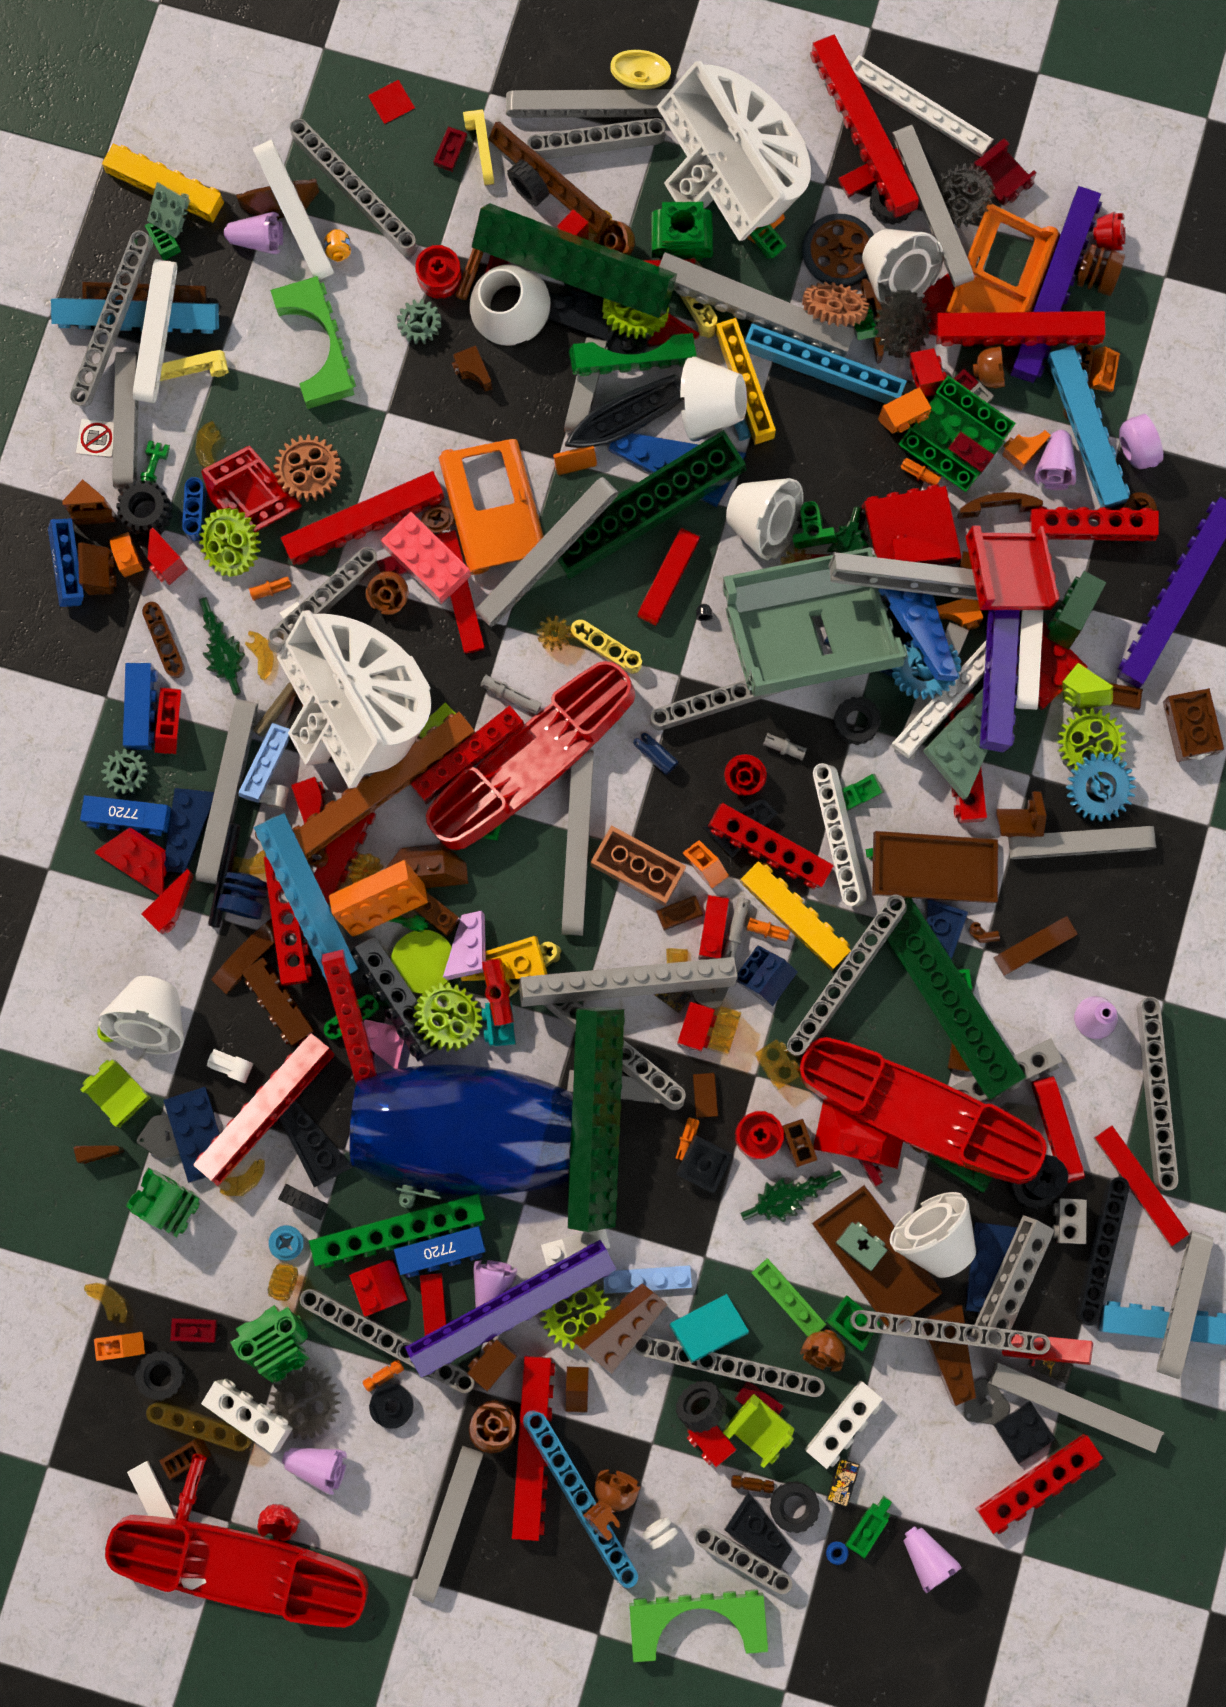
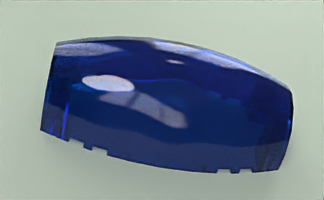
M424 1065L376 1074V1076L359 1080L355 1087L350 1122L351 1165L400 1185L453 1195H506L561 1184L569 1181L573 1093L549 1082L521 1073L473 1065Z

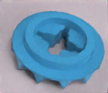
M289 1225L280 1226L269 1237V1249L272 1255L279 1260H292L302 1251L304 1239L300 1231L295 1227ZM280 1236L284 1237L285 1239L294 1237L290 1242L291 1248L293 1250L289 1249L288 1247H284L279 1250V1248L283 1244L282 1238Z

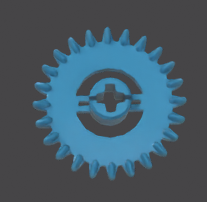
M911 640V648L905 645L907 657H905L903 666L892 668L894 671L892 672V677L895 679V685L899 686L900 691H906L907 696L913 694L915 699L922 695L923 700L927 698V695L933 699L936 693L942 696V690L948 692L950 690L949 685L954 686L956 684L955 681L932 679L934 676L923 661L925 656L919 648L914 647L913 640ZM950 644L949 648L958 679L960 677L958 672L961 671V666L959 665L961 659L958 657V651H953L954 647ZM915 676H919L920 678H922V679H924V680H929V679H932V680H930V681H921V680L916 679Z
M1103 752L1099 753L1098 758L1092 753L1091 760L1083 757L1084 764L1082 765L1077 762L1078 770L1071 769L1074 777L1067 778V780L1072 782V784L1066 786L1067 789L1072 790V792L1067 794V797L1074 798L1070 805L1078 804L1075 811L1078 813L1083 810L1082 817L1085 818L1089 814L1091 821L1094 820L1096 815L1100 822L1103 821L1104 815L1110 821L1111 813L1119 817L1118 809L1126 812L1123 804L1131 805L1132 803L1127 798L1135 797V794L1130 792V789L1137 786L1130 782L1136 778L1128 776L1133 770L1131 768L1124 769L1127 762L1124 761L1119 764L1121 759L1119 756L1112 760L1113 755L1111 753L1106 758ZM1097 772H1107L1113 776L1116 787L1112 796H1110L1113 792L1112 783L1106 778L1100 777ZM1089 777L1092 779L1090 784L1091 791L1096 796L1103 798L1104 801H1094L1087 795L1086 783ZM1099 782L1104 784V793L1100 791L1101 787Z

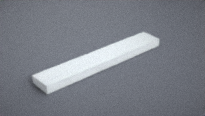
M149 1461L127 1472L148 1516L177 1519ZM182 1578L181 1583L184 1588L193 1590L206 1583V1580Z

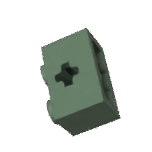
M851 1222L835 1244L868 1271H872L887 1251L884 1248L885 1243L877 1236L874 1238L870 1237L866 1233L868 1229L861 1223L857 1222V1224ZM866 1240L865 1245L868 1248L859 1250L857 1241Z

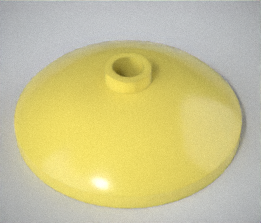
M644 50L623 51L613 57L610 66L612 75L620 83L638 90L658 88L669 80L671 74L670 65L664 58Z

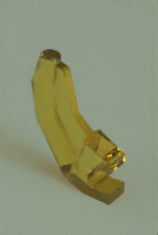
M213 421L205 424L196 435L195 453L200 465L204 468L214 464L211 450L221 436L218 430L214 433L210 432L212 428L216 427Z
M249 631V637H254L255 641L253 643L246 642L245 646L258 658V675L260 679L266 680L272 672L273 652L270 650L268 640L257 632Z
M264 849L250 859L234 857L232 870L249 875L265 874L263 857H266Z
M258 1159V1161H254L243 1175L225 1178L224 1181L230 1183L231 1187L227 1191L220 1189L219 1193L227 1196H244L256 1187L265 1171V1160Z
M100 1283L86 1284L84 1286V1291L88 1296L102 1302L108 1320L113 1321L114 1314L119 1313V1322L125 1323L127 1308L122 1296L110 1286Z

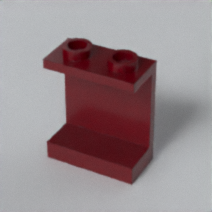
M1005 138L976 160L971 170L974 176L1002 206L1008 202L1013 203L1019 197L1021 191L1029 190L1034 185V179L1037 174L1035 170L1028 174L1007 152L1009 142Z

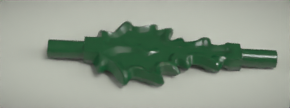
M854 507L851 520L847 523V526H839L840 531L836 532L837 542L832 543L827 552L844 553L869 547L862 538L865 532L859 529L862 508Z
M207 597L201 598L199 602L204 613L203 620L206 623L203 628L209 633L210 637L208 640L211 642L206 644L209 652L202 653L210 663L206 670L216 672L217 678L224 677L229 682L233 695H239L241 690L237 682V672L242 670L239 663L245 656V653L239 651L240 642L234 643V636L226 640L227 634L223 633L224 622H217V616L211 611Z
M840 1170L826 1176L821 1175L816 1178L810 1176L803 1184L797 1182L794 1185L793 1180L789 1184H785L784 1177L773 1186L766 1182L764 1193L758 1194L759 1202L755 1204V1207L741 1212V1217L745 1221L759 1214V1216L765 1215L768 1220L775 1217L785 1222L787 1216L798 1215L795 1210H803L799 1201H805L807 1197L817 1198L818 1190H824L828 1184L843 1178Z

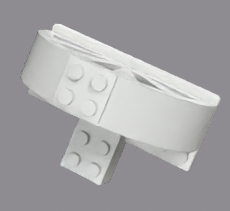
M696 61L658 104L659 112L687 155V158L664 182L675 202H703V209H705L714 200L739 241L745 240L756 227L774 223L806 190L811 177V166L805 146L806 142L787 112L764 90L744 76L727 68L704 65L702 61Z
M310 610L302 611L286 643L277 656L303 704L288 734L305 765L327 763L330 757H332L349 788H356L364 774L388 769L406 756L428 721L431 709L429 692L431 688L414 658L409 656L396 642L375 628L343 616L311 614Z

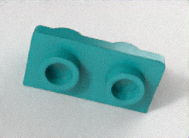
M485 1003V1008H482V1019L487 1021V1030H484L485 1043L489 1042L490 1047L516 1045L514 1022L499 1026L494 1025L490 1003Z

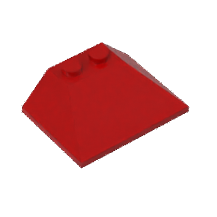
M250 445L201 471L209 499L218 509L231 508V510L238 509V513L245 512L244 518H251L249 524L256 525L253 529L254 532L285 517L302 506L294 496H289V491L283 492V485L279 486L277 482L279 479L275 477V474Z
M823 1099L813 1145L814 1150L898 1169L903 1141L864 1123Z

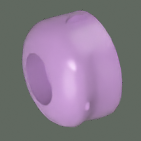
M1146 414L1126 420L1119 431L1120 445L1126 459L1137 469L1156 467L1163 461V448L1153 422Z

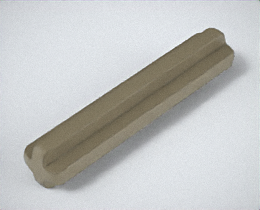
M291 682L286 685L253 728L257 735L263 737L271 724L276 721L295 696L296 691Z

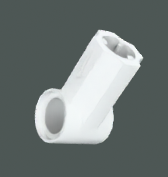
M277 784L267 785L260 803L276 809H285L289 788Z
M214 1049L210 1054L207 1066L227 1074L230 1078L246 1083L254 1063L237 1056L232 1057Z

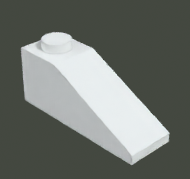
M606 1230L584 1232L541 1245L546 1265H554L598 1240L602 1241L606 1249L610 1248Z

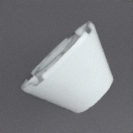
M884 229L877 232L868 241L863 251L862 260L875 296L884 307L890 310L909 308L925 297L922 293L930 285L934 286L943 265V249L940 242L934 236L924 232Z
M516 264L497 266L486 272L474 286L470 297L472 321L477 330L493 343L512 346L526 340L528 341L541 331L548 319L551 303L549 292L545 282L535 271ZM507 285L521 287L520 298L513 308L504 312L491 310V300L497 290Z
M698 357L686 360L681 378L680 397H685V410H681L688 438L693 442L700 441L742 421L747 407V392L743 376Z
M791 478L742 483L735 489L729 500L726 512L727 523L761 558L765 560L770 558L776 559L786 550L793 539L792 535H795L799 522L796 519L798 511L801 510L803 505L802 487L797 480Z
M136 977L100 1014L98 1026L106 1036L131 1049L134 1046L145 1048V1053L151 1054L175 1053L182 1048L184 1043L178 990L172 984L156 977Z
M948 1192L920 1203L922 1207L913 1214L909 1211L896 1224L890 1236V1244L896 1252L939 1278L950 1277L959 1273L973 1261L976 1255L969 1203L961 1193Z

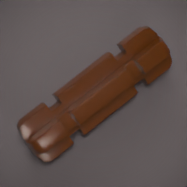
M733 1475L731 1487L738 1489L743 1487L745 1490L758 1492L763 1490L764 1493H773L774 1482L770 1480L762 1481V1479L751 1477L741 1478V1476Z

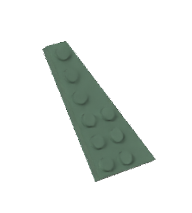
M983 689L923 750L962 800L968 797L988 749L980 748Z

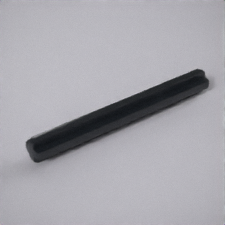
M230 823L228 826L208 925L218 928L221 924L223 911L217 909L220 894H227L228 891L223 887V883H229L225 876L226 873L232 872L241 829L239 824Z

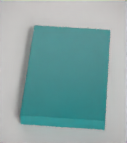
M727 1294L671 1322L669 1325L691 1363L749 1333Z

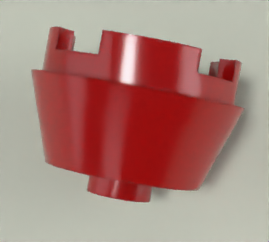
M1114 211L1097 219V226L1094 227L1093 236L1094 240H1097L1098 249L1103 247L1105 251L1109 252L1112 250L1124 251L1122 244H1125L1126 227L1121 223V220L1125 219L1124 213H1116Z
M742 754L728 762L724 777L728 787L736 794L752 795L762 789L766 782L767 773L765 766L758 758Z

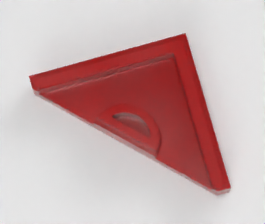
M669 314L665 327H661L659 333L654 332V335L647 342V346L662 345L673 335L693 333L694 339H698L700 333Z

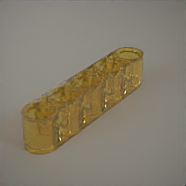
M165 1402L151 1404L146 1411L147 1419L154 1424L236 1451H243L253 1443V1440L245 1435L247 1443L245 1446H240L237 1443V1436L243 1433L231 1424ZM156 1406L163 1410V1416L160 1419L156 1418L153 1413ZM177 1413L184 1417L182 1425H177L174 1421ZM197 1420H201L205 1424L203 1432H198L195 1429ZM218 1427H222L225 1430L226 1436L224 1439H219L216 1436Z

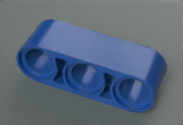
M197 477L189 478L184 488L182 527L191 541L202 539L203 537L199 533L205 531L201 525L205 524L207 490L203 482ZM200 486L198 492H191L193 487ZM199 506L197 512H190L192 507ZM192 526H198L196 532L191 533L189 529Z

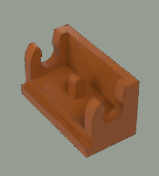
M599 1500L583 1517L599 1536L608 1541L613 1536L610 1530L607 1529V1525L612 1521L619 1528L620 1523L611 1512L612 1508Z

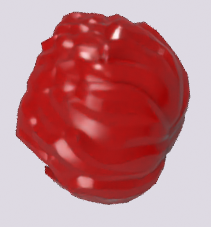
M271 1504L259 1514L258 1533L261 1537H265L269 1533L274 1535V1539L290 1540L291 1536L297 1531L298 1524L301 1521L290 1507L282 1504Z

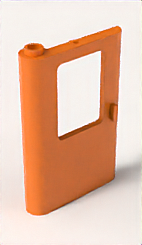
M988 202L967 256L974 274V280L955 287L946 313L1032 312L1061 236L1058 229L1053 226L1040 228ZM1000 223H1004L1034 239V244L1016 287L983 270Z
M509 439L455 451L447 449L441 452L438 459L470 574L479 575L487 572L490 567L521 561L544 535L518 440ZM498 451L503 457L514 503L478 511L474 508L462 459Z

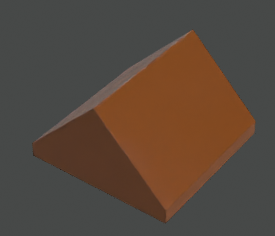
M83 479L62 501L69 514L72 511L111 508L106 499Z

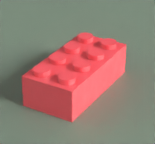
M412 512L381 539L383 548L440 604L471 576L470 569Z

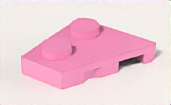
M365 1020L364 1025L371 1050L394 1069L398 1070L405 1041L397 1034L396 1027Z

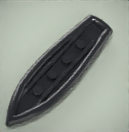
M676 374L667 376L626 392L600 405L578 423L565 442V446L585 448L606 445L646 426L685 400V397H680V378Z

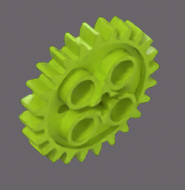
M604 298L602 312H604L603 318L607 319V325L613 324L612 330L620 329L619 334L621 335L623 332H626L628 338L631 334H634L635 339H637L638 334L646 338V333L651 336L654 335V331L659 333L660 328H664L665 322L668 320L669 307L667 313L660 318H656Z
M225 508L210 513V517L205 518L207 524L201 525L205 531L199 533L203 537L199 544L204 545L200 552H206L207 554L204 560L209 559L210 563L208 566H215L214 572L221 571L222 576H238L248 572L249 567L255 566L253 561L258 560L255 553L261 551L256 547V544L261 543V541L255 538L259 535V532L253 531L256 525H250L251 518H244L245 512L238 513V509L231 510V508Z
M1090 708L1089 714H1087L1085 709H1082L1081 716L1075 712L1073 713L1074 720L1070 717L1066 719L1069 725H1061L1065 731L1058 732L1057 734L1062 737V740L1056 742L1062 745V748L1057 750V752H1064L1065 755L1062 756L1061 760L1068 759L1066 767L1074 765L1073 769L1078 770L1076 763L1084 764L1082 757L1084 751L1095 754L1096 758H1098L1100 752H1103L1105 758L1111 753L1113 755L1112 760L1117 756L1121 758L1120 761L1123 759L1119 753L1126 751L1124 748H1121V745L1127 743V741L1121 740V737L1126 733L1119 732L1122 724L1117 726L1114 724L1117 718L1109 719L1110 712L1103 716L1102 709H1099L1097 714H1095L1093 708ZM1091 723L1099 724V733L1091 731ZM1105 732L1108 733V736L1094 743V746L1090 745L1077 753L1075 752V749L1087 743L1089 738L1092 740ZM1073 733L1081 735L1082 742L1080 744L1072 741ZM1102 741L1110 743L1111 749L1109 752L1102 750Z
M441 983L436 988L432 985L423 992L422 996L417 1000V1005L414 1007L417 1012L413 1017L419 1019L415 1026H421L418 1033L426 1034L423 1040L426 1041L430 1038V1046L437 1043L438 1050L445 1046L447 1052L452 1047L455 1051H458L460 1047L465 1049L468 1043L471 1044L475 1040L474 1038L480 1034L478 1031L482 1028V1025L479 1024L482 1017L477 1015L482 1009L475 1008L478 1001L470 1000L473 994L465 995L466 988L461 992L458 991L459 987L457 984L453 989L450 983H447L445 987ZM437 1001H440L444 1007L439 1006ZM457 1008L462 1009L464 1014H461ZM432 1020L437 1021L439 1026H436ZM453 1027L457 1028L459 1030V1033H456L453 1030Z
M594 1284L592 1287L583 1288L572 1294L571 1297L561 1300L568 1307L564 1314H558L555 1311L556 1304L542 1311L546 1313V1316L540 1319L547 1321L543 1329L550 1328L551 1331L547 1336L555 1335L554 1343L562 1340L563 1348L567 1343H570V1348L573 1350L575 1343L572 1340L577 1336L581 1337L588 1331L587 1328L590 1326L584 1322L585 1314H595V1324H597L605 1317V1311L611 1309L610 1306H604L608 1298L600 1297L604 1291H595L597 1284ZM582 1292L587 1295L588 1299L584 1305H579L575 1302L577 1293ZM590 1304L594 1305L592 1309L579 1314L580 1319L578 1320L572 1317L561 1323L557 1321L559 1318L571 1314L573 1307L579 1310ZM567 1322H573L576 1325V1332L572 1335H568L564 1331V1325Z

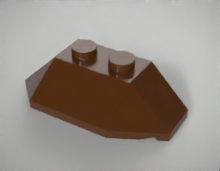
M316 178L292 181L305 210L319 192ZM270 186L236 195L240 207L254 216L276 212L279 215L276 216L277 220L285 218Z
M443 844L400 848L386 867L388 868L405 860L423 881L425 888L468 884L466 863Z

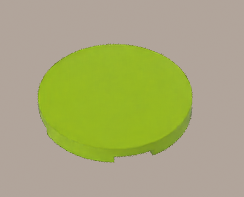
M424 930V932L412 931L397 942L391 955V961L411 992L423 994L432 985L436 988L439 983L443 987L448 983L449 980H446L443 975L452 947L437 932L431 930Z

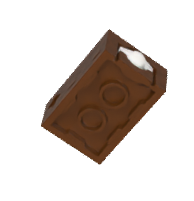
M1210 688L1171 695L1163 701L1177 762L1192 759L1202 760L1207 756L1218 755L1224 750Z

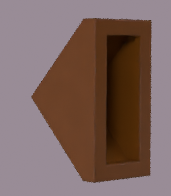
M567 1366L566 1412H588L589 1367Z

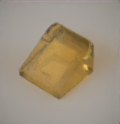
M666 948V963L688 961V949Z

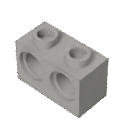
M1060 1198L1056 1199V1203H1053V1216H1056V1225H1053L1052 1229L1055 1230L1053 1238H1056V1243L1086 1244L1087 1200ZM1067 1204L1072 1205L1074 1208V1213L1070 1217L1064 1212ZM1067 1226H1070L1074 1231L1073 1236L1069 1239L1064 1235V1229Z

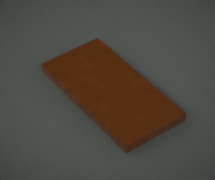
M875 831L873 832L872 896L890 897L892 895H899L903 898L998 903V839Z
M865 1185L811 1223L875 1312L911 1317L943 1293L927 1270L893 1249L890 1244V1236L895 1226ZM851 1222L857 1224V1222L861 1223L868 1229L866 1233L870 1237L874 1238L877 1236L885 1243L884 1248L887 1251L872 1271H868L835 1244ZM858 1240V1249H867L868 1247L865 1245L867 1241ZM880 1317L881 1321L887 1328L889 1325L888 1319L886 1317Z

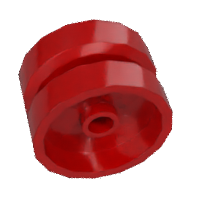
M432 245L425 248L418 255L415 269L421 290L426 295L436 299L447 298L453 295L458 290L462 279L460 261L456 253L449 247Z
M754 1111L747 1114L738 1123L735 1130V1142L738 1149L745 1156L754 1160H764L773 1156L781 1148L784 1140V1129L780 1121L773 1114L766 1111ZM756 1132H761L763 1134V1138L761 1140H757V1136H755Z

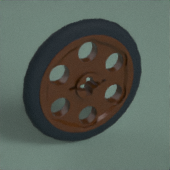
M838 213L826 215L811 225L805 234L802 243L804 263L809 272L823 284L827 282L829 285H832V282H834L837 286L843 284V287L857 285L862 282V279H866L868 275L864 264L856 263L853 257L857 254L863 256L864 248L871 237L874 236V233L865 222L855 216ZM836 226L841 227L844 230V234L840 236L835 235L833 228ZM859 235L862 238V242L855 244L852 242L851 237ZM823 237L827 240L828 244L821 247L817 244L816 240ZM838 247L845 250L842 255L839 251H836ZM821 257L828 258L829 265L821 266L818 259ZM845 266L848 269V273L845 275L839 274L837 267Z

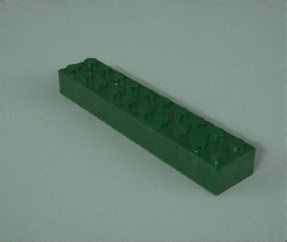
M491 203L480 208L472 248L653 317L660 318L667 313L677 273Z
M722 430L618 494L612 503L557 560L568 579L570 580L745 472L746 464L726 432Z
M610 1007L576 1009L568 1229L593 1232L613 1228L616 1224L625 1009Z

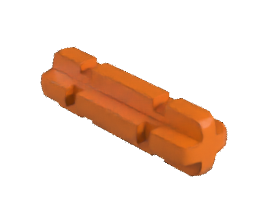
M395 1360L390 1363V1367L387 1365L373 1374L372 1378L369 1376L364 1379L363 1385L365 1389L370 1392L376 1388L377 1384L380 1386L393 1378V1374L396 1373L398 1375L404 1371L400 1360Z

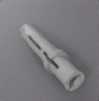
M487 674L481 682L480 687L496 694L498 698L507 699L534 715L540 710L541 702L509 687L506 682L497 681Z
M737 898L729 933L724 939L726 943L721 958H735L737 947L742 941L740 936L751 902L748 899L745 901V898Z

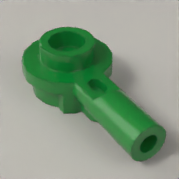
M400 915L389 920V922L402 924L403 927L417 932H424V929L428 927L425 918L413 915V918H404Z

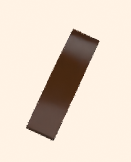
M862 279L861 293L863 298L867 299L869 306H873L879 334L878 337H874L873 341L876 363L878 364L883 359L888 339L887 315L885 307L877 300L871 283L867 279Z
M1016 492L993 493L965 504L960 508L957 518L978 517L982 508L1018 505L1019 513L1031 512V509L1043 506V500Z
M1066 916L998 954L993 959L1003 976L1078 934Z
M272 918L256 930L228 958L211 979L225 994H228L242 980L243 974L241 972L257 962L270 948L275 946Z

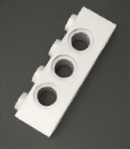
M228 1379L215 1381L201 1404L270 1453L280 1451L293 1429L288 1425L289 1422L281 1416L276 1417L273 1415L268 1406L253 1401V1396L249 1393L236 1389V1385ZM229 1396L234 1400L233 1407H230L228 1404ZM246 1409L251 1411L250 1420L245 1416ZM264 1421L269 1424L268 1432L263 1429Z
M859 1381L807 1445L805 1451L826 1469L829 1466L834 1467L840 1459L838 1454L843 1448L847 1450L852 1445L854 1434L857 1431H863L868 1424L866 1419L871 1413L875 1415L882 1407L880 1402L883 1399L866 1384ZM862 1402L865 1406L864 1412L859 1415L855 1414L853 1410L854 1405ZM843 1420H849L851 1423V1428L847 1432L840 1430L839 1425ZM830 1437H834L837 1440V1445L833 1449H828L825 1445L826 1440Z

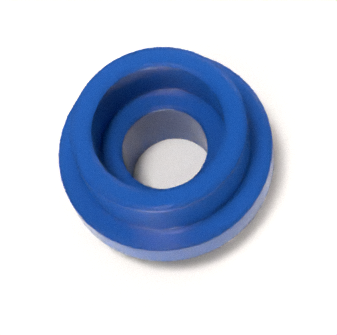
M839 1541L830 1543L826 1549L827 1559L835 1565L843 1564L848 1558L846 1545ZM835 1549H840L841 1555L835 1557L833 1555V1551Z

